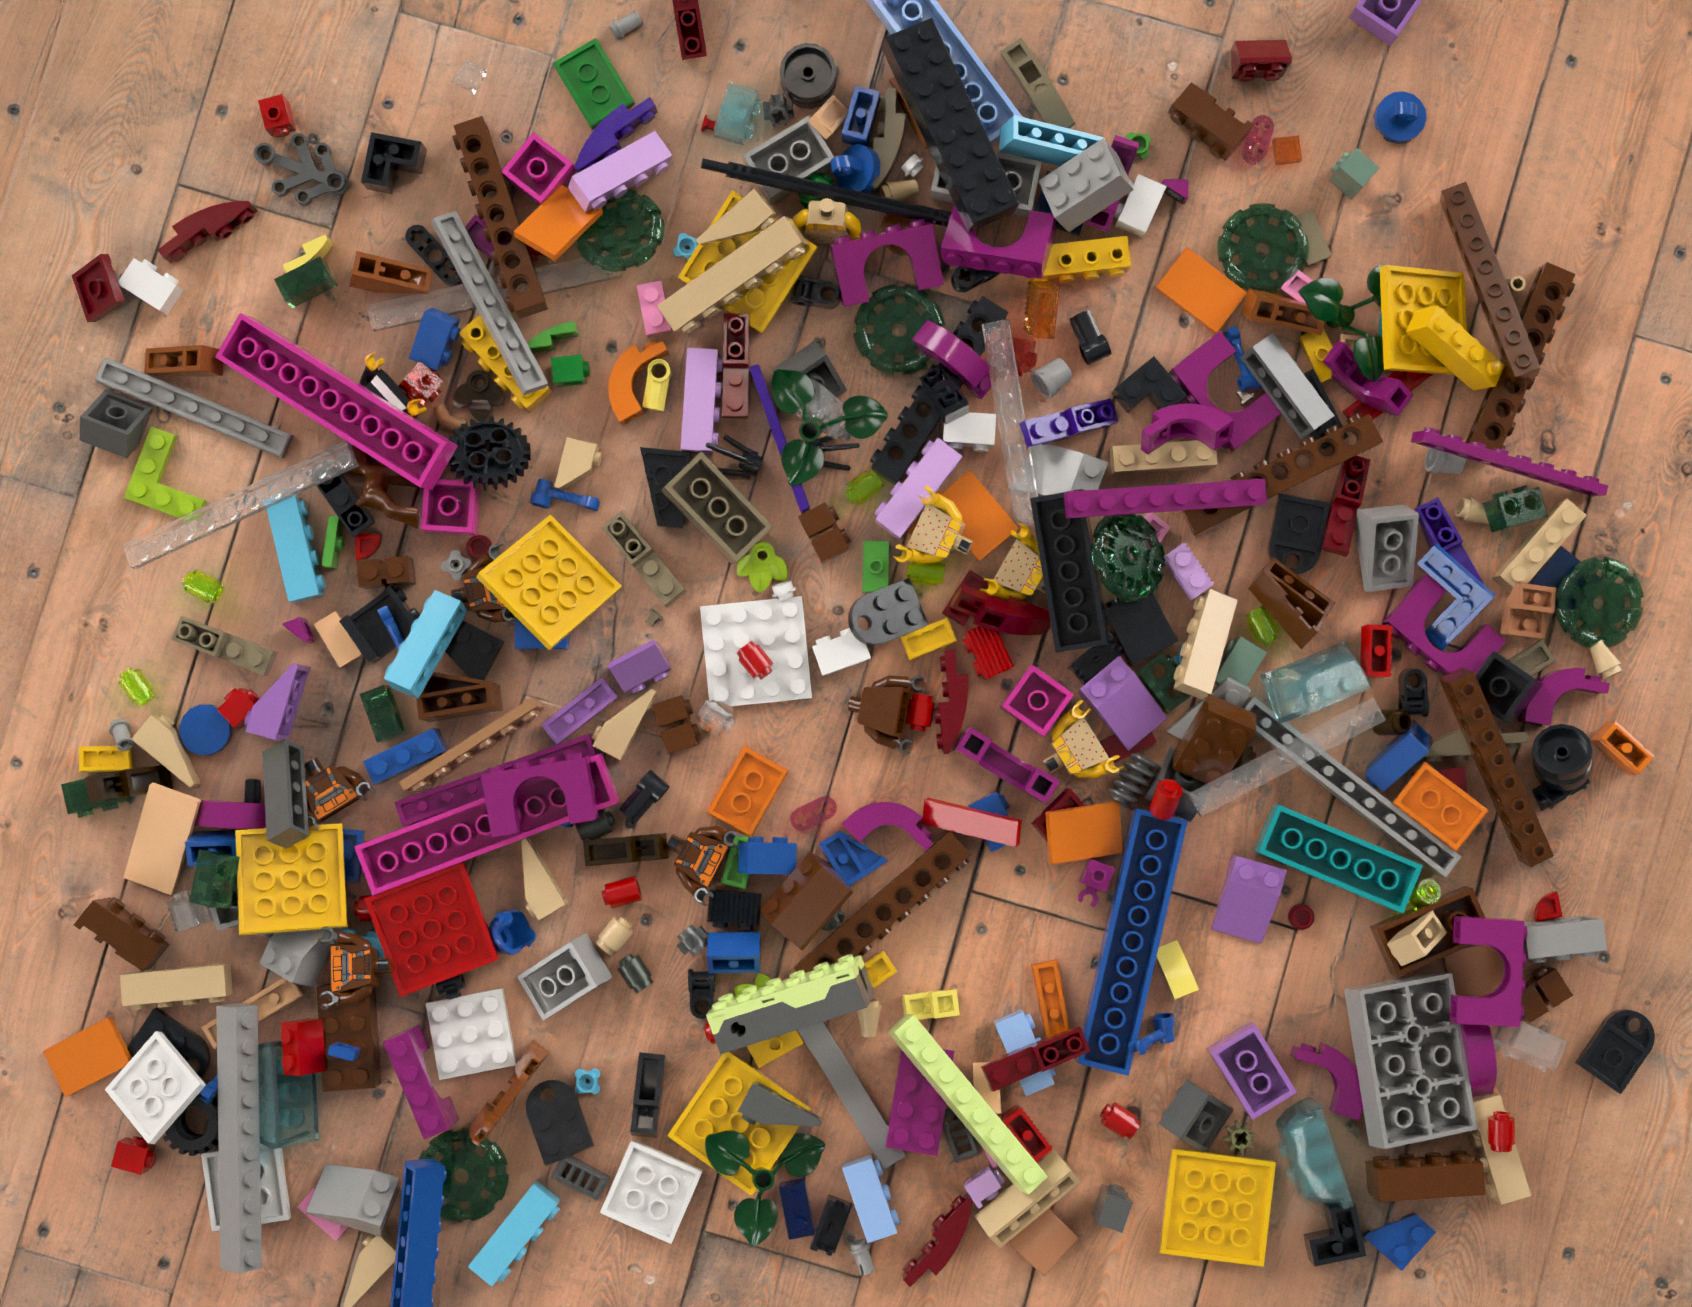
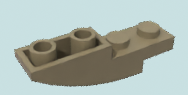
M1020 38L1001 50V56L1027 94L1028 100L1044 123L1068 129L1074 126L1075 122L1063 100L1024 40Z
M886 88V96H881L880 112H885V121H879V137L884 138L874 137L873 146L868 145L871 150L878 154L880 160L879 177L875 176L871 184L874 186L871 194H877L879 187L884 185L897 161L902 144L905 114L895 113L896 88Z
M622 511L601 527L666 608L687 592Z
M184 616L180 617L172 640L264 676L269 675L277 652Z
M1496 723L1501 733V723ZM1458 729L1432 741L1430 750L1424 757H1426V762L1442 761V756H1452V761L1468 760V755H1472L1461 729ZM1527 732L1501 733L1507 748H1519V743H1528Z

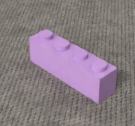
M653 131L573 175L568 189L585 212L592 208L598 210L607 203L608 199L612 197L619 198L628 191V188L634 185L639 187L644 184L651 175L656 174L658 176L664 173L669 168L668 164L672 154L656 131Z
M687 348L681 451L694 454L702 452L703 454L713 455V450L707 448L706 443L718 446L719 433H714L715 423L720 422V407H716V399L721 397L722 382H718V372H723V357H719L718 349Z
M939 438L934 443L932 441L927 443L921 452L924 456L920 462L914 461L906 471V474L909 475L904 483L899 481L890 492L893 495L888 503L883 501L874 513L877 515L875 523L899 541L926 505L922 503L918 496L921 495L926 498L930 495L924 487L930 486L936 494L962 460V455Z

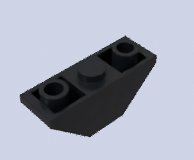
M942 366L932 369L919 377L936 412L945 425L969 413L967 399Z
M331 460L309 474L353 538L375 523L366 505L356 506L360 496Z

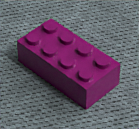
M900 1049L885 1147L938 1156L946 1102L902 1049ZM943 1049L953 1061L954 1051Z

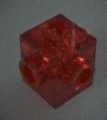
M1015 337L1005 338L1004 347H1001L998 360L1001 362L1000 368L1007 369V374L1022 376L1023 373L1031 372V368H1034L1037 362V353H1034L1036 341Z
M419 361L402 380L399 387L406 392V396L410 400L421 399L419 404L423 406L427 400L432 403L442 392L438 388L443 383V380L440 379V375L436 370L426 367Z

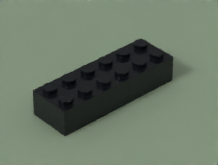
M1064 492L1030 498L1055 652L1110 644L1090 517L1066 519Z

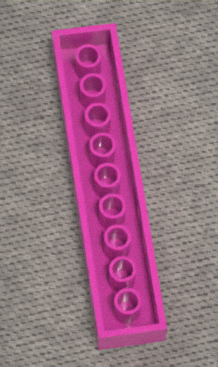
M240 313L215 356L223 363L420 488L433 490L458 447L455 443L254 317Z
M600 753L590 757L589 763L597 810L620 802L603 754ZM543 776L523 783L517 795V807L521 825V832L491 837L484 797L354 846L372 895L568 822L569 816L562 788L554 780Z

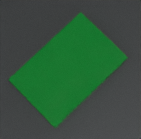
M597 38L553 62L556 71L591 129L596 128L606 116L622 103L627 109L635 105L634 100Z

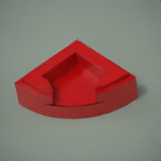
M359 534L355 537L356 561L365 560L378 550L382 534Z
M1557 891L1543 896L1534 912V920L1537 922L1563 917Z

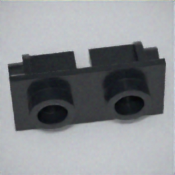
M1587 779L1583 785L1569 791L1552 790L1541 784L1533 789L1532 792L1540 810L1543 811L1547 808H1554V805L1566 799L1567 796L1573 795L1581 789L1585 790L1590 781Z

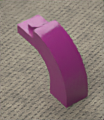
M1115 135L1111 147L1117 152L1128 176L1139 143ZM1119 200L1085 221L1084 224L1109 232Z
M929 320L912 339L926 356L940 362L951 370L971 393L981 400L997 381L989 371L991 369L990 366L975 351L955 335Z
M1337 341L1323 360L1333 372L1331 377L1343 389L1358 400L1379 411L1399 416L1413 397L1412 393L1400 379L1381 375L1376 382H1370L1360 371L1353 352L1345 342Z
M1187 403L1167 406L1155 411L1152 415V424L1147 425L1142 430L1141 450L1146 454H1150L1169 440L1192 438L1204 443L1215 451L1232 439L1234 419L1220 410L1200 404Z
M1569 668L1550 672L1538 679L1543 685L1519 716L1518 722L1551 726L1554 705L1563 693L1569 690L1606 694L1609 691L1610 683L1601 682L1602 677L1585 675V668Z
M201 800L194 826L263 829L266 828L265 803Z
M876 802L868 804L856 810L842 823L859 842L875 828L891 824L906 830L925 851L933 844L929 840L932 837L930 832L923 825L919 828L916 826L922 817L914 810L899 803Z
M1460 1024L1472 1097L1492 1094L1496 1084L1497 1062L1490 1027L1488 1025Z
M1321 1042L1318 1052H1316L1317 1047L1301 1043L1300 1047L1293 1045L1290 1053L1292 1057L1323 1066L1331 1074L1334 1092L1329 1110L1335 1114L1360 1120L1363 1104L1358 1073L1354 1064L1344 1054Z

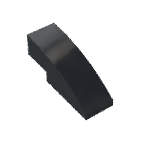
M639 1052L630 1129L632 1136L657 1138L665 1055Z

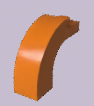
M657 341L650 342L643 347L644 351L639 352L635 344L632 345L618 358L611 371L608 385L609 399L612 409L622 426L644 414L635 397V380L638 374L645 367L649 366L653 360L669 355L663 341L659 343Z

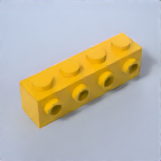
M1121 236L1052 244L1043 278H1027V283L1034 282L1035 286L1049 284L1050 280L1058 279L1060 283L1074 281L1076 277L1093 280L1100 278L1102 274H1110V277L1123 276L1131 267L1128 237Z
M1437 305L1414 312L1406 333L1473 391L1496 386L1505 365L1493 353L1481 345L1478 339L1472 337L1463 329L1461 324L1455 322L1446 314L1444 309Z
M480 314L459 332L464 338L460 343L470 354L475 351L481 357L477 362L486 372L492 370L498 376L494 379L495 382L504 391L509 388L514 394L511 398L512 401L521 410L526 407L531 412L552 393V390L547 386L544 389L523 396Z

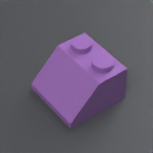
M651 640L607 663L623 692H631L632 695L646 688L644 684L651 680L657 683L668 677L667 672L672 670L658 642L655 640Z

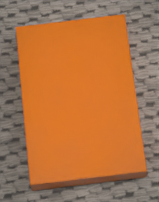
M561 185L514 230V237L556 261L603 214V210L601 207L598 210L592 208L585 212L571 191L564 185Z
M1188 247L1185 248L1155 287L1157 291L1214 334L1219 331L1247 294L1246 291Z
M971 470L940 494L953 501L961 513L962 522L966 524L961 535L974 541L970 552L979 562L1011 536V530L1015 532L1019 530L1017 525Z
M744 745L706 813L746 836L752 837L789 770Z
M1423 762L1392 802L1456 852L1489 811L1426 762Z
M1112 801L1045 812L1049 863L1058 864L1123 853L1120 802Z
M112 1016L43 1051L64 1097L70 1096L124 1068L132 1059Z

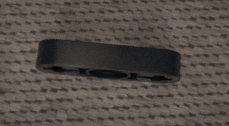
M413 225L409 227L405 235L407 243L447 286H459L462 280L458 272L456 271L455 273L456 279H446L449 275L442 268L446 264L452 271L456 270L446 250L423 226ZM414 233L422 234V239L428 244L425 248L417 240L414 241ZM438 249L442 253L441 259L435 263L430 262L428 254L430 251Z

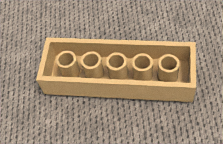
M783 216L658 304L657 307L674 332H688L690 334L701 326V320L707 317L711 319L722 312L721 306L727 303L731 305L743 297L741 292L749 288L753 290L764 282L762 279L764 276L770 273L774 275L785 267L783 263L788 259H793L794 261L805 254L804 248L809 244L793 220Z

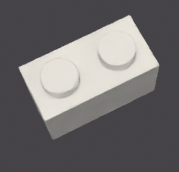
M1138 174L1135 181L1130 180L1134 190L1127 194L1128 198L1125 204H1119L1114 217L1118 218L1116 227L1143 238L1166 186Z
M133 258L119 279V285L165 315H168L184 291L177 286L179 281L166 272L163 276L155 272L158 267L146 259L141 263Z
M969 412L946 425L944 423L942 441L954 450H963L964 446L973 447V451L988 452V448H993L995 443L996 414Z
M850 628L840 631V637L831 640L829 635L816 640L817 645L812 646L823 677L871 660L866 644L857 640Z

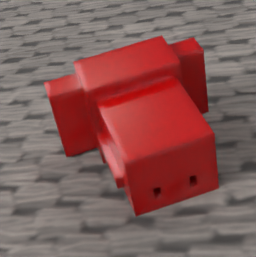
M705 115L701 131L704 129L715 131L717 122L709 120L707 115Z

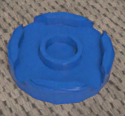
M198 705L190 708L183 715L179 725V736L183 745L189 751L198 755H212L222 751L228 745L232 736L231 724L217 710L219 707L214 705Z

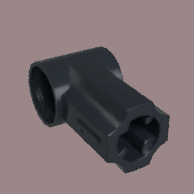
M1090 310L1083 311L1069 319L1080 343V353L1087 365L1112 354L1108 341L1103 334H1100Z
M649 770L636 785L637 789L619 808L624 815L635 823L670 788L652 770Z

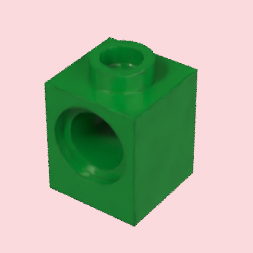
M582 355L551 357L553 383L556 387L587 384L586 377H590L589 361H585Z

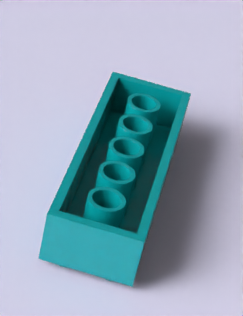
M1272 804L1253 852L1402 914L1405 911L1423 867L1421 864L1279 804Z

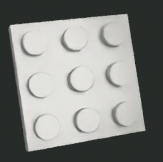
M503 988L463 995L450 1000L442 999L426 1003L439 1080L515 1066L517 1060Z
M156 1031L108 1085L105 1091L147 1143L155 1144L206 1084L162 1032Z
M632 1139L600 1213L672 1244L703 1170Z
M281 1140L260 1143L261 1224L292 1218ZM214 1150L201 1154L212 1232L220 1230L219 1150Z

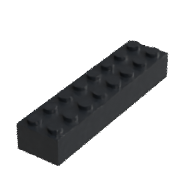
M930 18L886 36L881 49L967 232L1013 214L1020 203L933 19Z

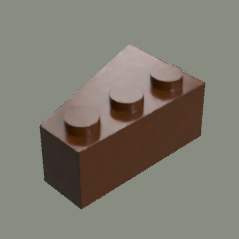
M1191 82L1171 105L1168 111L1171 115L1170 118L1177 125L1185 126L1190 131L1191 137L1197 142L1205 143L1213 156L1226 161L1245 140L1254 124L1248 120L1245 124L1233 117L1235 111L1230 108L1224 111L1215 103L1217 101L1216 98Z
M1274 557L1261 569L1248 588L1301 650L1318 633L1335 604L1334 601Z
M433 672L420 697L416 699L418 718L426 722L503 710L500 685L490 681Z
M109 897L93 900L74 923V926L78 929L85 926L97 934L94 938L99 943L107 942L116 950L115 953L141 971L151 969L170 945L164 941L166 937L158 930H151L144 925L145 920L135 913L130 914L125 910V904L115 897L111 899Z

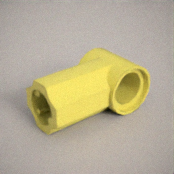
M656 359L647 368L648 376L642 408L664 412L672 370L665 360ZM662 365L666 367L667 372L664 377L656 378L653 376V370L656 366Z

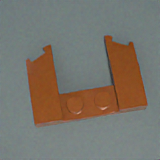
M535 1040L530 1043L515 1064V1072L508 1081L511 1084L510 1088L506 1093L501 1090L492 1102L496 1107L494 1108L487 1102L471 1123L469 1134L475 1145L478 1146L490 1134L549 1054V1051Z

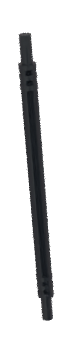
M703 158L701 162V169L723 173L725 177L821 199L828 198L835 202H842L909 219H925V222L944 227L948 226L952 213L730 161L727 164Z

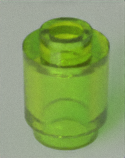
M872 469L869 472L864 471L845 484L847 490L844 492L852 504L857 502L859 505H862L879 493V489L884 485Z
M908 562L906 577L911 578V583L936 586V584L943 583L945 564L939 562L927 564Z
M197 569L193 572H188L182 582V585L185 586L184 592L206 603H216L224 589V585L220 584L218 579Z
M1260 606L1245 615L1248 620L1246 624L1257 643L1263 642L1264 645H1267L1278 639L1276 634L1280 632V629L1264 606Z
M129 668L119 675L120 680L117 684L132 703H136L138 707L148 703L156 696L153 692V686L140 669L133 670V668Z
M1431 878L1417 881L1408 903L1414 907H1421L1438 902L1441 897L1440 885Z

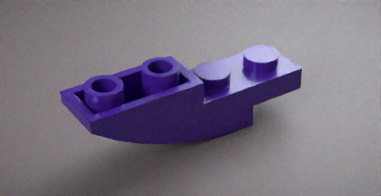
M650 97L630 111L622 103L606 116L591 133L580 151L574 166L576 172L579 173L621 150L618 139L629 137L633 134L634 128L640 124L646 125L655 118V114L658 113Z
M1111 398L1072 407L1062 412L1024 420L1019 425L1028 448L1092 432L1116 424L1118 419Z
M1437 497L1415 508V512L1419 513L1418 521L1430 549L1437 543L1483 583L1463 548V540L1440 499Z

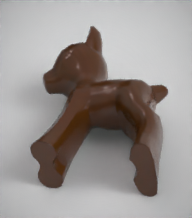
M354 445L346 447L342 452L330 450L331 456L337 460L333 464L342 474L361 475L366 478L362 497L356 502L357 507L366 505L382 511L390 519L403 522L418 529L419 508L396 504L387 491L389 485L420 488L419 486L387 466L370 464L371 456Z

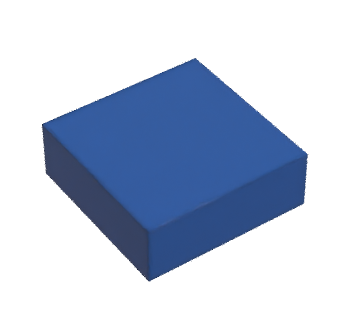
M336 1042L330 1045L327 1055L355 1061L359 1058L361 1049Z

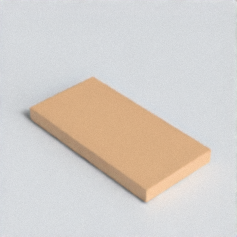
M156 783L149 785L123 878L169 895L175 893L186 856L185 841L192 835L201 803L200 799Z

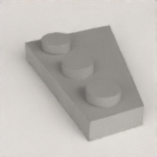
M1227 677L1212 690L1211 695L1242 707L1251 689ZM1206 697L1194 708L1188 710L1180 720L1173 723L1167 729V732L1182 739Z

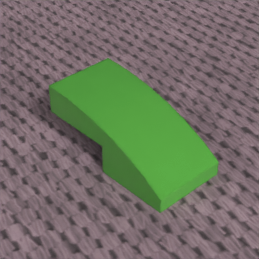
M574 321L556 325L539 333L528 341L527 344L532 353L555 350L554 340L579 336L578 327Z

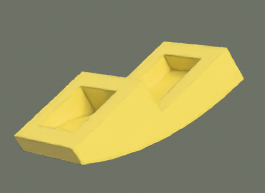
M326 235L303 244L302 246L306 254L283 264L286 273L292 279L312 269L329 252L333 243Z
M1174 940L1160 946L1156 959L1173 998L1177 999L1199 990L1178 941Z
M957 989L902 995L904 1015L912 1014L918 1020L960 1015Z

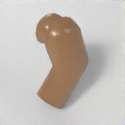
M440 404L433 408L443 430L454 433V430L461 431L462 423L468 426L465 418L461 417L458 419L450 416L445 404Z

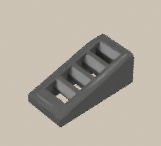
M951 1108L945 1109L943 1129L955 1163L980 1155L975 1137L965 1125V1128L951 1133L949 1128L963 1123L960 1119L947 1123L946 1118L956 1115ZM965 1134L968 1135V1139L959 1141L957 1143H955L953 1140V1138ZM971 1144L972 1149L958 1153L957 1148Z
M573 1155L560 1160L551 1176L560 1183L595 1200L599 1199L611 1178ZM568 1163L573 1165L567 1175L563 1174ZM579 1168L582 1171L575 1181L572 1179V1176L576 1169ZM586 1173H589L591 1176L586 1185L580 1184ZM597 1177L601 1180L593 1191L590 1187Z

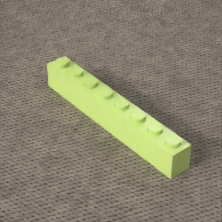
M905 1014L887 1030L892 1039L1020 1192L1029 1195L1048 1177L914 1015Z

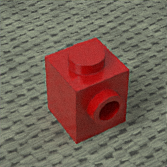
M283 94L258 100L265 130L271 136L285 137L291 131L296 130L289 101Z
M235 688L224 697L226 701L217 710L234 728L241 729L245 725L248 711H252V707L260 697L252 689L239 688L237 690Z
M135 1136L133 1139L125 1137L117 1142L111 1167L141 1175L154 1166L157 1156L154 1153L156 1145L148 1144L143 1137Z

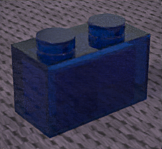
M806 1177L780 1182L779 1190L789 1240L815 1235V1224Z

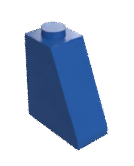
M1413 719L1409 731L1402 735H1397L1367 765L1365 775L1368 783L1384 792L1429 752L1432 737Z

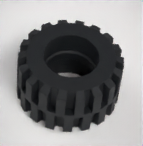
M218 1092L209 1104L199 1099L201 1097L199 1093L167 1129L166 1135L163 1136L165 1142L168 1140L172 1142L169 1146L173 1150L179 1148L178 1153L184 1155L189 1152V1156H195L198 1153L200 1155L219 1145ZM190 1106L199 1107L206 1113L208 1129L205 1134H196L188 1128L185 1115Z

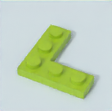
M151 426L124 498L198 525L207 501L160 484L178 436Z

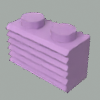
M1182 543L1162 557L1161 560L1189 600H1192L1210 588L1214 581H1210L1211 577H1207L1208 573H1205V569L1201 568L1202 564H1198L1199 560H1195L1196 556H1193V552L1189 551L1190 548L1186 547L1187 543Z

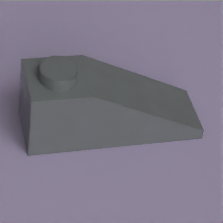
M757 1081L752 1083L738 1109V1112L743 1114L741 1118L753 1125L758 1122L760 1124L820 1126L824 1120Z

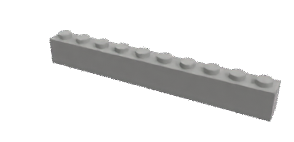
M1250 697L1241 708L1256 714V732L1254 735L1437 876L1447 877L1460 860L1461 856L1258 699Z
M234 1003L216 1006L220 1269L244 1273L262 1268L258 1005Z

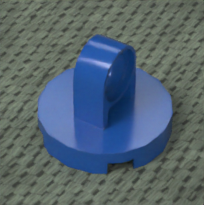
M1404 91L1393 92L1386 96L1377 106L1374 114L1375 128L1379 129L1386 141L1395 144L1407 143L1417 137L1424 129L1427 119L1426 109L1421 100L1414 94Z
M852 145L842 155L836 156L830 161L832 174L836 176L839 187L869 193L874 188L871 184L875 176L879 177L880 174L878 154L864 145Z

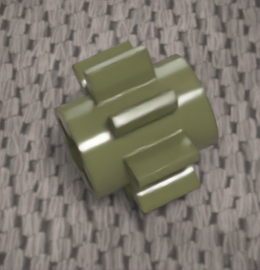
M1235 1120L1234 1126L1231 1128L1225 1126L1228 1133L1222 1139L1226 1142H1231L1228 1146L1231 1152L1238 1148L1239 1152L1244 1154V1148L1248 1146L1250 1148L1254 1147L1251 1144V1138L1256 1137V1134L1248 1132L1250 1124L1245 1123L1242 1127ZM1236 1133L1242 1134L1244 1139L1242 1141L1237 1140L1234 1135Z

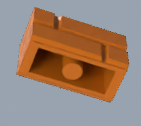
M1616 721L1604 723L1590 739L1598 749L1627 775H1638L1654 758V755L1649 750L1643 749V745Z

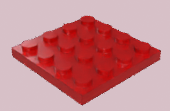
M464 861L365 898L386 958L392 959L393 971L391 974L400 997L500 959Z

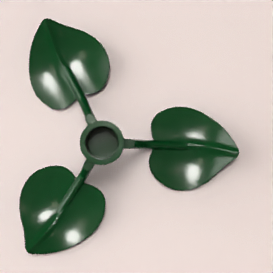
M1385 265L1376 266L1368 275L1367 287L1373 296L1351 306L1340 303L1344 295L1343 288L1336 280L1331 278L1314 280L1298 291L1316 319L1326 322L1331 328L1342 327V331H1350L1364 337L1355 341L1353 354L1360 371L1370 382H1376L1385 371L1383 337L1376 335L1370 338L1367 332L1350 327L1349 325L1355 318V309L1369 304L1376 299L1381 307L1380 267Z
M776 369L773 373L772 393L777 406L787 414H794L801 407L802 420L804 421L800 425L799 434L805 441L801 439L790 441L784 446L781 454L782 466L790 486L807 482L822 469L825 459L824 452L821 448L811 445L812 441L822 434L823 429L845 421V429L851 436L865 439L873 436L888 418V413L879 402L867 396L857 395L850 397L843 403L842 408L845 416L822 423L819 418L808 417L805 404L809 403L815 394V387L811 378L805 373L796 370Z
M727 1130L706 1136L705 1151L713 1168L723 1175L732 1176L737 1173L740 1165H742L752 1174V1182L759 1190L756 1200L753 1198L743 1199L734 1211L735 1224L751 1246L754 1247L763 1242L770 1235L777 1222L778 1210L775 1203L770 1199L761 1200L764 1191L769 1190L774 1184L773 1175L777 1173L783 1164H785L787 1172L796 1177H805L816 1169L825 1148V1143L819 1138L804 1133L794 1134L780 1155L783 1159L772 1170H769L766 1167L753 1169L743 1161L750 1152L748 1140L743 1134Z

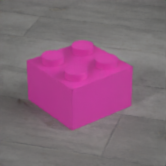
M533 132L501 172L509 183L540 206L561 185L566 186L571 177L576 173V169L570 160Z
M438 479L433 490L424 489L421 530L426 533L477 536L481 485L479 484L474 489L472 481L465 485L464 481Z
M1031 664L1000 708L1041 737H1044L1074 694Z

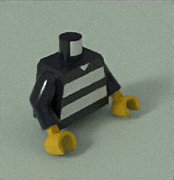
M376 352L365 357L366 367L359 384L415 419L418 415L427 412L426 407L418 408V403L421 399L411 400L384 370L380 369L378 371V367L385 363L384 358L375 362L374 356Z

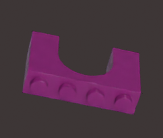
M954 204L941 245L943 264L994 271L1001 274H1014L1027 278H1043L1056 233V219L1052 213L1030 210L1025 231L1018 241L1005 247H991L978 240L979 228L967 232Z
M919 219L909 222L910 226L900 228L898 224L885 227V232L875 234V230L861 232L860 237L850 239L849 235L835 238V243L829 245L842 305L847 307L869 302L864 277V265L869 254L883 245H896L907 253L912 266L915 287L918 290L944 285L933 225L929 222L925 223V219Z
M1220 331L1173 367L1169 374L1186 393L1187 397L1185 400L1187 403L1215 408L1234 419L1232 439L1222 445L1225 450L1229 449L1233 452L1277 418L1281 412L1267 393L1239 412L1223 411L1211 402L1207 394V379L1214 369L1236 352Z
M1429 575L1420 576L1384 619L1382 624L1391 625L1393 627L1391 637L1403 640L1406 643L1405 648L1415 656L1421 655L1426 660V666L1434 672L1440 671L1443 675H1447L1462 667L1473 671L1476 676L1492 652H1498L1507 640L1488 624H1484L1476 629L1459 650L1447 653L1436 649L1429 642L1425 634V620L1430 610L1447 590Z
M972 727L966 728L954 748L958 753L1041 803H1048L1060 783L1058 779L1043 770L1035 768L993 743L990 738Z
M581 752L565 755L566 760L555 761V757L539 759L540 764L530 766L529 761L514 763V769L504 770L503 766L487 768L488 773L482 774L481 778L491 837L521 832L517 795L523 783L535 776L550 778L562 788L566 799L570 824L598 819L589 757H581Z
M1454 916L1453 942L1492 947L1502 959L1504 975L1499 986L1487 995H1451V1022L1456 1024L1520 1027V1021L1524 1019L1521 994L1525 992V980L1522 978V969L1526 966V953L1523 952V944L1527 940L1528 935L1524 921L1518 919Z
M420 1024L383 1042L423 1139L425 1140L448 1130L459 1120L450 1096L442 1099L437 1094L428 1076L423 1054L424 1051L429 1049Z

